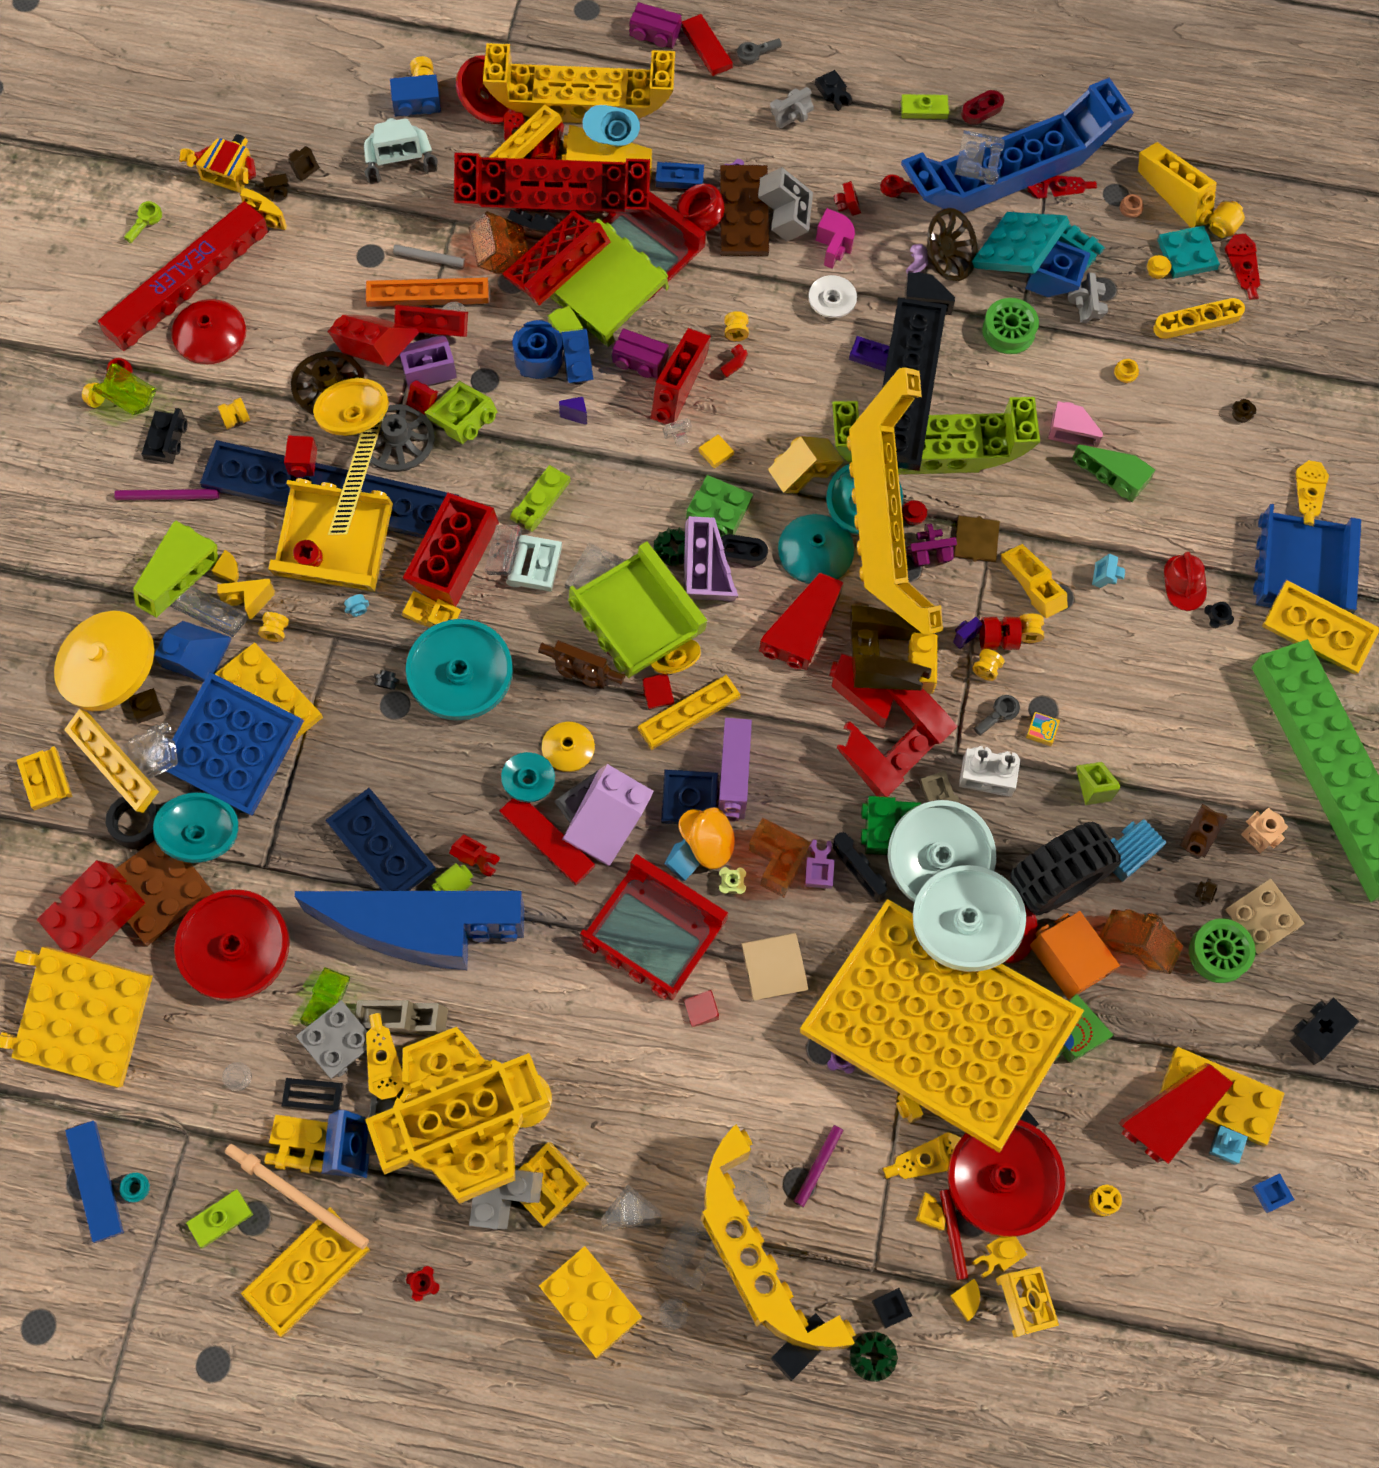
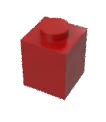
M288 435L284 459L288 475L299 478L314 476L317 457V446L314 437Z

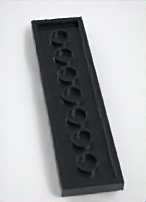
M898 297L882 388L899 368H910L918 370L920 373L922 397L913 400L894 427L898 468L920 471L947 305Z

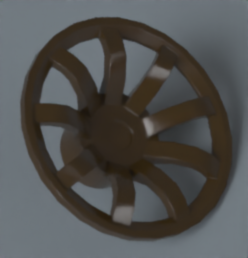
M946 208L937 212L929 224L927 252L936 271L943 278L952 282L964 280L972 273L974 269L972 260L978 253V245L974 228L969 219L955 208ZM948 214L950 221L946 228V223L942 216ZM956 217H958L962 221V224L956 231L952 233L956 223ZM936 222L940 226L939 235L933 233ZM967 228L970 239L956 242L955 239ZM972 246V254L970 256L962 251H958L957 248ZM957 258H960L968 263V267L965 271L963 269V265ZM937 261H945V270L939 266ZM952 264L957 268L958 275L956 276L950 275Z
M324 351L307 357L296 367L291 378V392L296 403L304 411L314 415L313 407L309 406V404L315 400L319 392L322 393L328 387L343 380L353 379L357 376L364 379L365 377L361 366L350 356L335 351ZM325 357L339 358V361L335 365L333 362L325 360ZM319 359L312 367V370L306 366L310 362ZM346 361L355 368L354 371L349 373L340 372ZM301 371L312 377L307 382L297 383ZM313 387L309 396L302 400L297 390H306Z

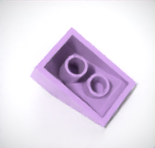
M605 765L596 773L562 840L610 866L641 817L654 791L612 766Z

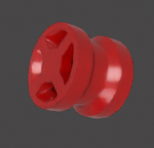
M311 540L299 541L293 549L294 559L299 564L319 567L323 561L322 551Z

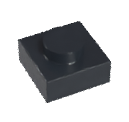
M900 1288L872 1300L884 1329L912 1316Z

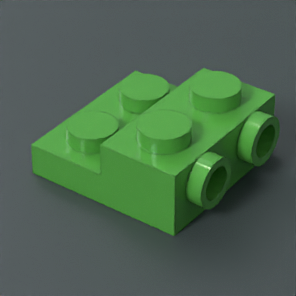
M707 475L700 490L696 491L687 509L686 520L689 516L715 518L720 537L727 534L735 535L753 499V493Z

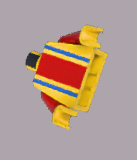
M236 134L231 142L218 138L212 145L199 152H194L187 148L180 150L179 161L187 162L186 164L189 167H193V164H196L200 179L241 193L245 184H248L249 180L256 177L255 161L250 156L249 149L246 147L248 141L240 134Z

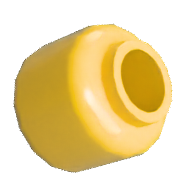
M1235 201L1221 202L1208 219L1210 231L1219 238L1233 236L1245 220L1242 206Z

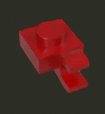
M465 834L452 844L449 854L456 857L462 863L471 866L477 863L480 871L489 877L495 873L496 869L492 868L488 862L496 865L501 859L498 855L487 852V846Z

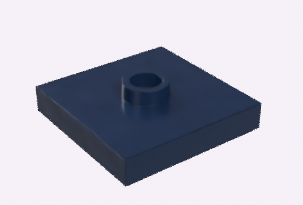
M664 769L661 823L678 824L679 819L686 811L692 809L704 811L708 808L716 807L718 773Z

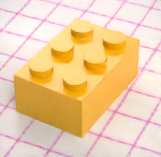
M585 1246L539 1285L542 1292L596 1359L642 1320L641 1314Z

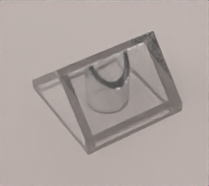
M627 1185L602 1216L603 1231L661 1224V1211Z

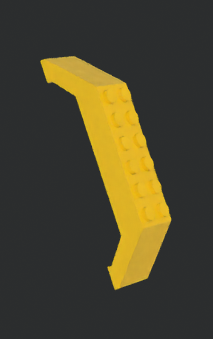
M899 368L849 429L850 436L847 437V447L852 454L849 470L851 477L854 478L855 486L852 489V499L857 506L854 522L856 529L859 530L860 538L857 542V552L862 558L859 574L861 581L864 582V588L923 635L943 631L941 605L935 606L908 581L894 432L895 425L913 400L922 397L920 373L918 370L910 368Z

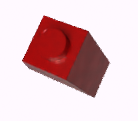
M841 654L839 662L833 661L829 676L833 677L831 687L878 727L884 728L893 697L886 689L854 688L852 657Z

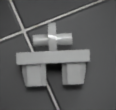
M806 87L799 91L795 88L789 92L788 98L785 100L776 99L770 103L771 113L775 116L777 127L781 129L795 120L802 123L808 119L807 113L814 110L811 102V89Z
M1090 272L1087 274L1086 280L1081 282L1078 290L1068 293V301L1076 304V307L1079 308L1080 322L1085 324L1092 318L1102 319L1108 313L1107 304L1099 302V299L1105 294V284L1097 282L1096 274Z

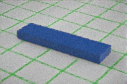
M93 1120L65 1130L92 1242L98 1243L123 1234L124 1231L97 1123Z

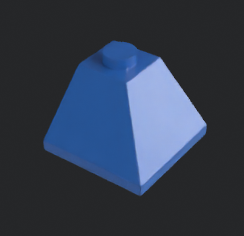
M1057 241L1036 273H1030L1025 289L1045 297L1078 290L1091 253Z
M181 621L165 632L154 656L162 668L204 682L209 672L216 673L232 639L227 635Z

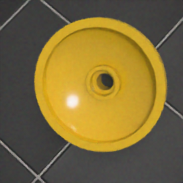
M364 378L347 379L335 383L324 390L314 404L313 413L317 424L324 431L335 435L351 436L368 431L378 424L388 410L389 400L385 389L379 383Z

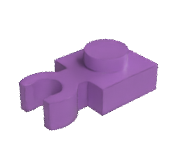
M813 839L810 850L814 858L807 857L805 887L832 889L834 860L827 859L832 849V843L827 841L826 849L820 851L816 847L817 840Z

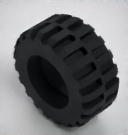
M1093 821L1086 822L1055 837L1027 856L1024 861L1020 862L1012 870L1010 882L1019 892L1029 911L1035 915H1042L1072 901L1108 877L1121 864V855L1100 824Z

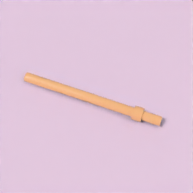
M230 1144L226 1148L225 1154L241 1164V1169L248 1174L257 1175L363 1250L368 1245V1238L266 1168L255 1155L246 1154L234 1144Z

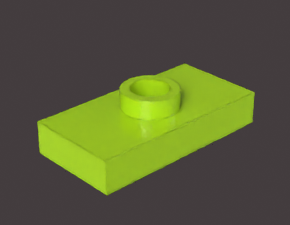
M902 94V118L948 119V95Z
M236 1189L186 1222L200 1248L203 1249L254 1214L241 1192Z

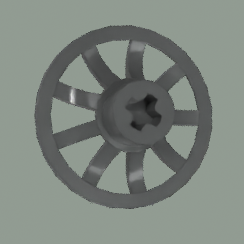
M389 405L387 412L399 410V415L391 414L386 416L385 414L381 424L382 428H380L378 434L381 436L376 441L374 450L381 447L384 443L385 449L379 460L371 456L370 462L374 466L387 471L409 470L422 463L432 451L435 442L433 425L426 415L408 405ZM406 411L417 415L418 418L411 423H407L405 420ZM424 422L428 433L419 434L412 431V429L418 428ZM410 438L418 441H428L424 451H420L411 442ZM405 445L417 458L405 463L402 446ZM393 447H396L399 465L386 463Z

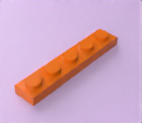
M488 277L366 281L367 307L489 304Z

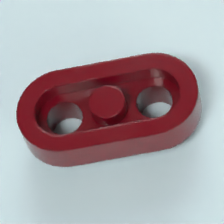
M988 90L972 98L963 105L962 119L971 125H976L1001 112L1004 105V96L997 90Z

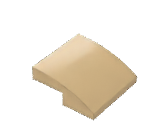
M796 933L741 943L753 1000L808 990Z

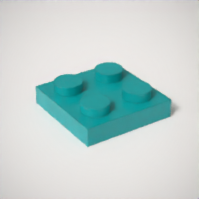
M1204 225L1159 234L1157 241L1163 256L1171 262L1170 274L1172 279L1218 270L1220 263Z

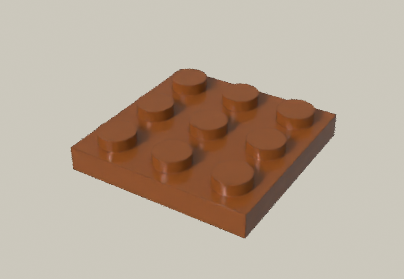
M156 840L116 868L126 879L127 882L125 884L131 885L146 902L127 921L146 946H149L180 923L195 904L205 897L214 894L190 862L170 857L160 849Z

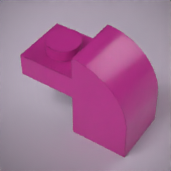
M828 208L818 224L816 241L828 245L824 266L833 269L836 261H841L845 252L851 254L855 229L849 218Z

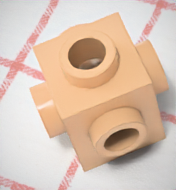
M1268 808L1262 814L1256 811L1246 821L1249 826L1241 835L1261 854L1269 845L1274 849L1285 839L1282 833L1288 826L1281 815Z

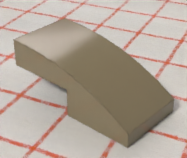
M946 771L918 780L927 802L948 800L960 803L958 795L953 793Z

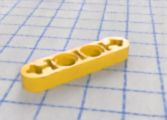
M1229 298L1159 315L1156 319L1153 332L1159 338L1168 339L1236 323L1241 319L1245 311V305L1239 299ZM1212 312L1215 314L1216 319H1207L1204 313ZM1189 317L1194 321V324L1186 325L1183 323L1182 318Z

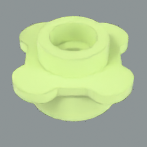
M724 867L720 870L719 875L722 880L719 890L721 893L743 894L746 891V886L744 885L746 871L743 868L729 870L727 867ZM735 879V882L731 883L730 880Z

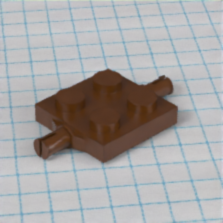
M559 640L555 647L543 642L539 647L538 653L555 660V667L559 674L566 678L575 677L580 679L589 687L596 688L598 686L604 689L608 680L622 685L625 679V674L611 670L607 665V659Z

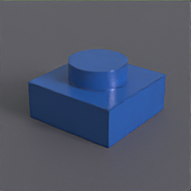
M1280 1173L1252 1186L1266 1213L1295 1200Z

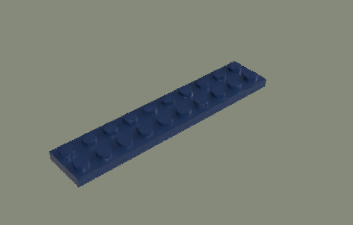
M216 440L200 485L204 489H215L221 493L286 507L290 492L287 480L296 481L299 477L288 475L284 464L285 455ZM316 463L314 476H305L301 479L309 480L312 482L311 484L321 485L322 482L336 485V488L343 489L349 470ZM369 474L365 475L361 492L371 493L373 490L384 492L392 501L393 506L388 531L422 539L448 493Z

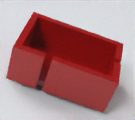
M96 860L59 897L61 903L54 902L37 921L62 951L91 958L146 902L131 885L125 884L127 882L113 864Z

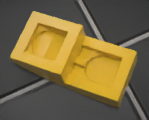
M413 591L401 616L424 626L432 627L447 620L458 619L461 609L440 599H437L436 602Z

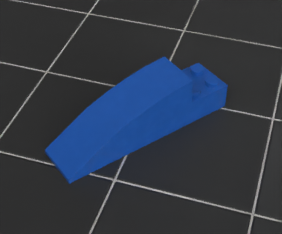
M295 891L294 896L305 913L353 942L384 955L437 968L467 971L469 938H473V941L487 942L489 938H501V941L515 942L517 938H524L525 906L521 891Z

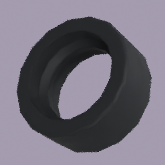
M120 797L111 804L106 813L105 824L109 834L121 846L129 849H139L149 845L155 840L153 824L155 816L159 811L158 808L151 802L146 809L150 816L147 828L137 835L127 836L119 830L118 821L123 813L133 807L124 797Z

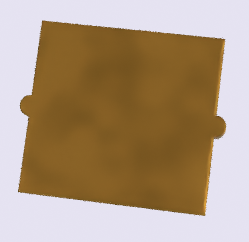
M959 515L956 531L957 545L955 546L954 557L972 559L973 562L977 560L996 562L1000 521L983 519L981 516L975 518Z

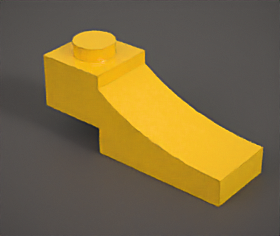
M1020 544L1001 554V562L1019 581L1029 596L1031 605L1046 619L1068 608L1067 592L1052 579V571L1026 546Z

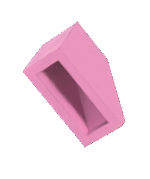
M1058 401L1052 416L1048 439L1077 446L1081 444L1098 448L1103 432L1082 406L1071 402Z

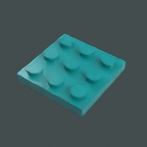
M1006 212L972 260L975 269L1035 274L1069 225V219L1067 215Z

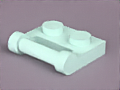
M518 535L516 540V546L518 547L511 574H508L506 583L511 587L522 586L552 592L562 550V542ZM534 548L528 576L521 575L527 549Z

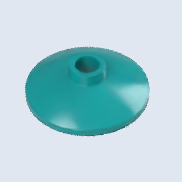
M524 752L514 755L505 763L501 773L503 788L512 798L521 802H536L545 798L552 791L555 784V771L552 764L545 757L532 752ZM528 778L531 779L533 782L531 784H526L523 782V780Z

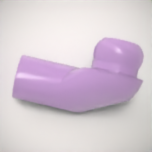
M923 244L912 245L910 252H912L911 256L914 257V262L906 269L907 275L908 272H921L928 265L927 248Z

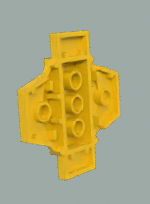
M456 1026L403 1048V1094L395 1100L393 1108L366 1118L365 1121L384 1175L413 1163L414 1167L418 1166L432 1171L460 1204L515 1181L514 1137L518 1133L521 1124L524 1123L523 1118L551 1106L530 1053L505 1063H500L494 1059L492 1061L485 1060L479 1054L476 1047Z

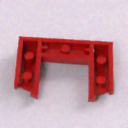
M923 688L921 691L886 689L914 723V726L885 755L851 721L844 725L843 729L849 731L850 735L846 746L837 745V749L878 797H888L905 780L903 776L935 744H941L958 727L945 710Z

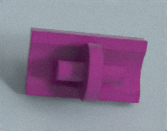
M928 523L924 526V532L916 533L917 540L925 539L926 542L910 544V546H906L907 554H911L915 567L929 565L928 551L934 550L937 553L938 563L953 561V547L957 545L956 537L935 540L936 537L943 536L942 529L934 530L933 525Z

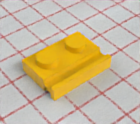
M55 746L51 747L50 750H42L16 760L31 808L34 811L61 801L60 799L65 797H73L59 752Z

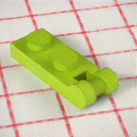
M549 465L519 506L514 508L510 515V520L515 523L520 522L524 524L525 529L533 532L571 482L570 476ZM527 511L533 513V515L528 516L526 513Z

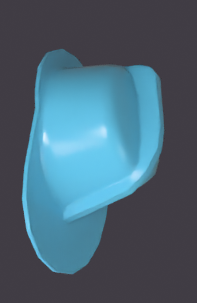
M596 105L585 113L583 129L591 140L619 147L628 145L636 139L640 131V122L636 114L631 110L607 105Z

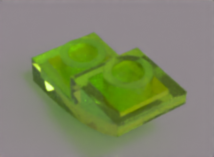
M324 967L312 989L313 996L300 1018L301 1024L309 1026L340 1002L348 987L350 976Z

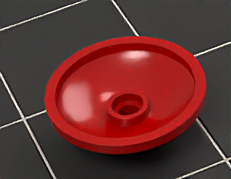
M485 55L471 57L462 64L456 76L458 97L465 109L476 119L488 124H503L507 107L500 103L483 84Z
M217 299L200 300L188 305L177 315L172 326V340L177 351L185 359L197 364H217L231 358L240 350L246 338V324L240 311L232 304Z

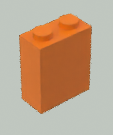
M1081 911L1072 916L1069 913L1064 914L1055 921L1056 925L1052 928L1048 924L1035 933L1037 938L1030 944L1032 950L1068 1000L1106 978L1120 966Z

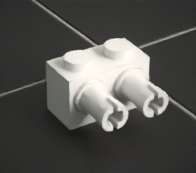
M983 746L972 749L967 748L963 757L959 787L1011 797L1017 785L1020 758L1014 752L1010 754V751L995 754L988 747H985V749H983Z

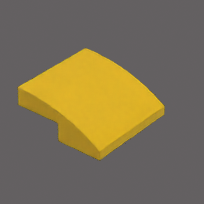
M547 1142L528 1163L523 1164L519 1169L543 1173L539 1203L521 1202L543 1227L548 1225L589 1185L587 1180L551 1142Z

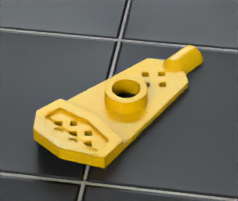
M1308 460L1296 469L1295 475L1299 512L1304 515L1305 525L1314 526V517L1319 516L1329 474L1321 462ZM1308 491L1315 493V495H1310Z
M381 1014L369 1015L371 1029L366 1033L369 1092L381 1100L397 1097L403 1089L402 1068L390 1030L382 1025ZM381 1050L387 1053V1058L384 1061H378L376 1058L377 1053Z
M947 1132L897 1156L895 1164L882 1168L886 1179L897 1175L903 1179L948 1171L949 1155L952 1154L951 1149H954L961 1137ZM922 1154H927L930 1157L931 1161L928 1165L921 1163L920 1156Z

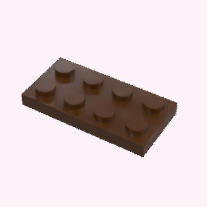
M720 165V193L724 202V214L720 221L721 256H769L768 205L758 198L760 178L768 174V165Z

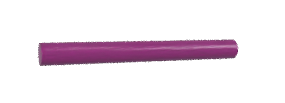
M215 489L115 490L114 493L115 500L219 499V492Z

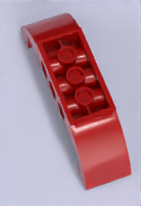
M454 152L455 204L508 211H519L520 209L529 212L571 213L575 211L576 213L587 214L633 213L649 210L650 159L626 158V162L481 157L479 153Z

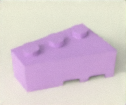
M689 516L685 523L683 589L691 599L735 601L738 593L732 580L731 570L725 557L724 547L715 518Z

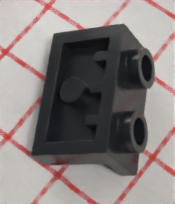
M175 408L174 414L154 412L141 454L143 459L174 463L175 456L179 455L181 450L180 440L182 433H186L188 427L187 418H185L180 408Z

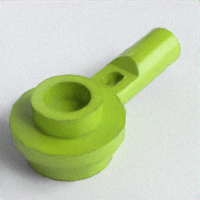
M145 201L139 206L137 212L138 219L124 236L126 241L132 243L146 225H154L161 220L162 210L159 205L152 201Z

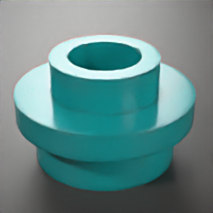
M137 1172L126 1175L120 1183V1194L123 1199L131 1203L142 1201L150 1190L148 1178ZM134 1183H139V1191L132 1193L131 1186Z

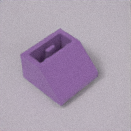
M445 335L409 343L399 354L408 389H410L411 383L416 380L422 384L431 385L457 378L453 356Z

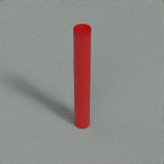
M949 1189L939 1192L957 1280L968 1279L953 1199Z

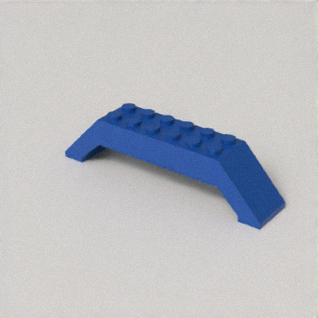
M1109 77L1089 85L1088 90L1061 114L941 162L927 158L922 152L902 160L901 165L924 201L942 209L955 208L962 213H966L1025 189L1028 186L1035 185L1081 166L1133 116L1134 112Z

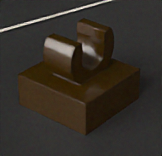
M307 146L301 150L295 149L288 154L291 168L296 178L300 181L305 180L320 168L312 150Z
M286 173L262 178L264 188L269 190V196L272 201L275 200L274 193L276 190L283 191L284 198H288V191L285 187L289 186V181Z

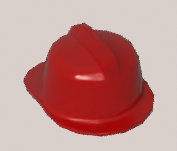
M1190 552L1173 556L1164 566L1168 600L1180 610H1196L1203 605L1207 596L1203 562L1198 557L1191 555Z

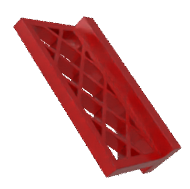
M572 211L502 274L505 279L529 295L533 302L540 306L611 241L600 223L596 221L592 223L580 214ZM577 221L575 227L568 228L573 222ZM574 235L573 239L565 240L566 236ZM559 238L558 242L550 244L554 239ZM557 250L556 254L548 256V252ZM541 254V258L533 259L536 255ZM539 266L538 270L530 272V268ZM523 270V274L515 275L518 271Z

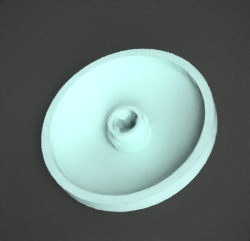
M936 800L914 807L898 821L889 840L888 863L892 877L899 889L910 900L915 902L923 885L931 877L948 868L971 865L994 871L996 847L989 827L975 811L958 802Z
M956 866L937 873L923 885L914 903L913 926L920 945L934 960L955 970L976 972L996 967L1014 954L1024 936L1026 911L1019 892L1000 874L979 866Z

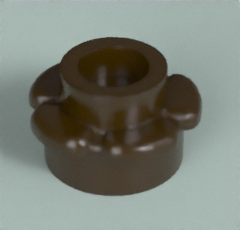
M1241 399L1232 405V416L1241 423L1253 419L1254 414L1257 412L1256 406L1248 399Z
M1207 879V882L1201 881L1199 883L1195 896L1199 898L1200 904L1204 902L1211 905L1218 884L1212 883L1211 879Z

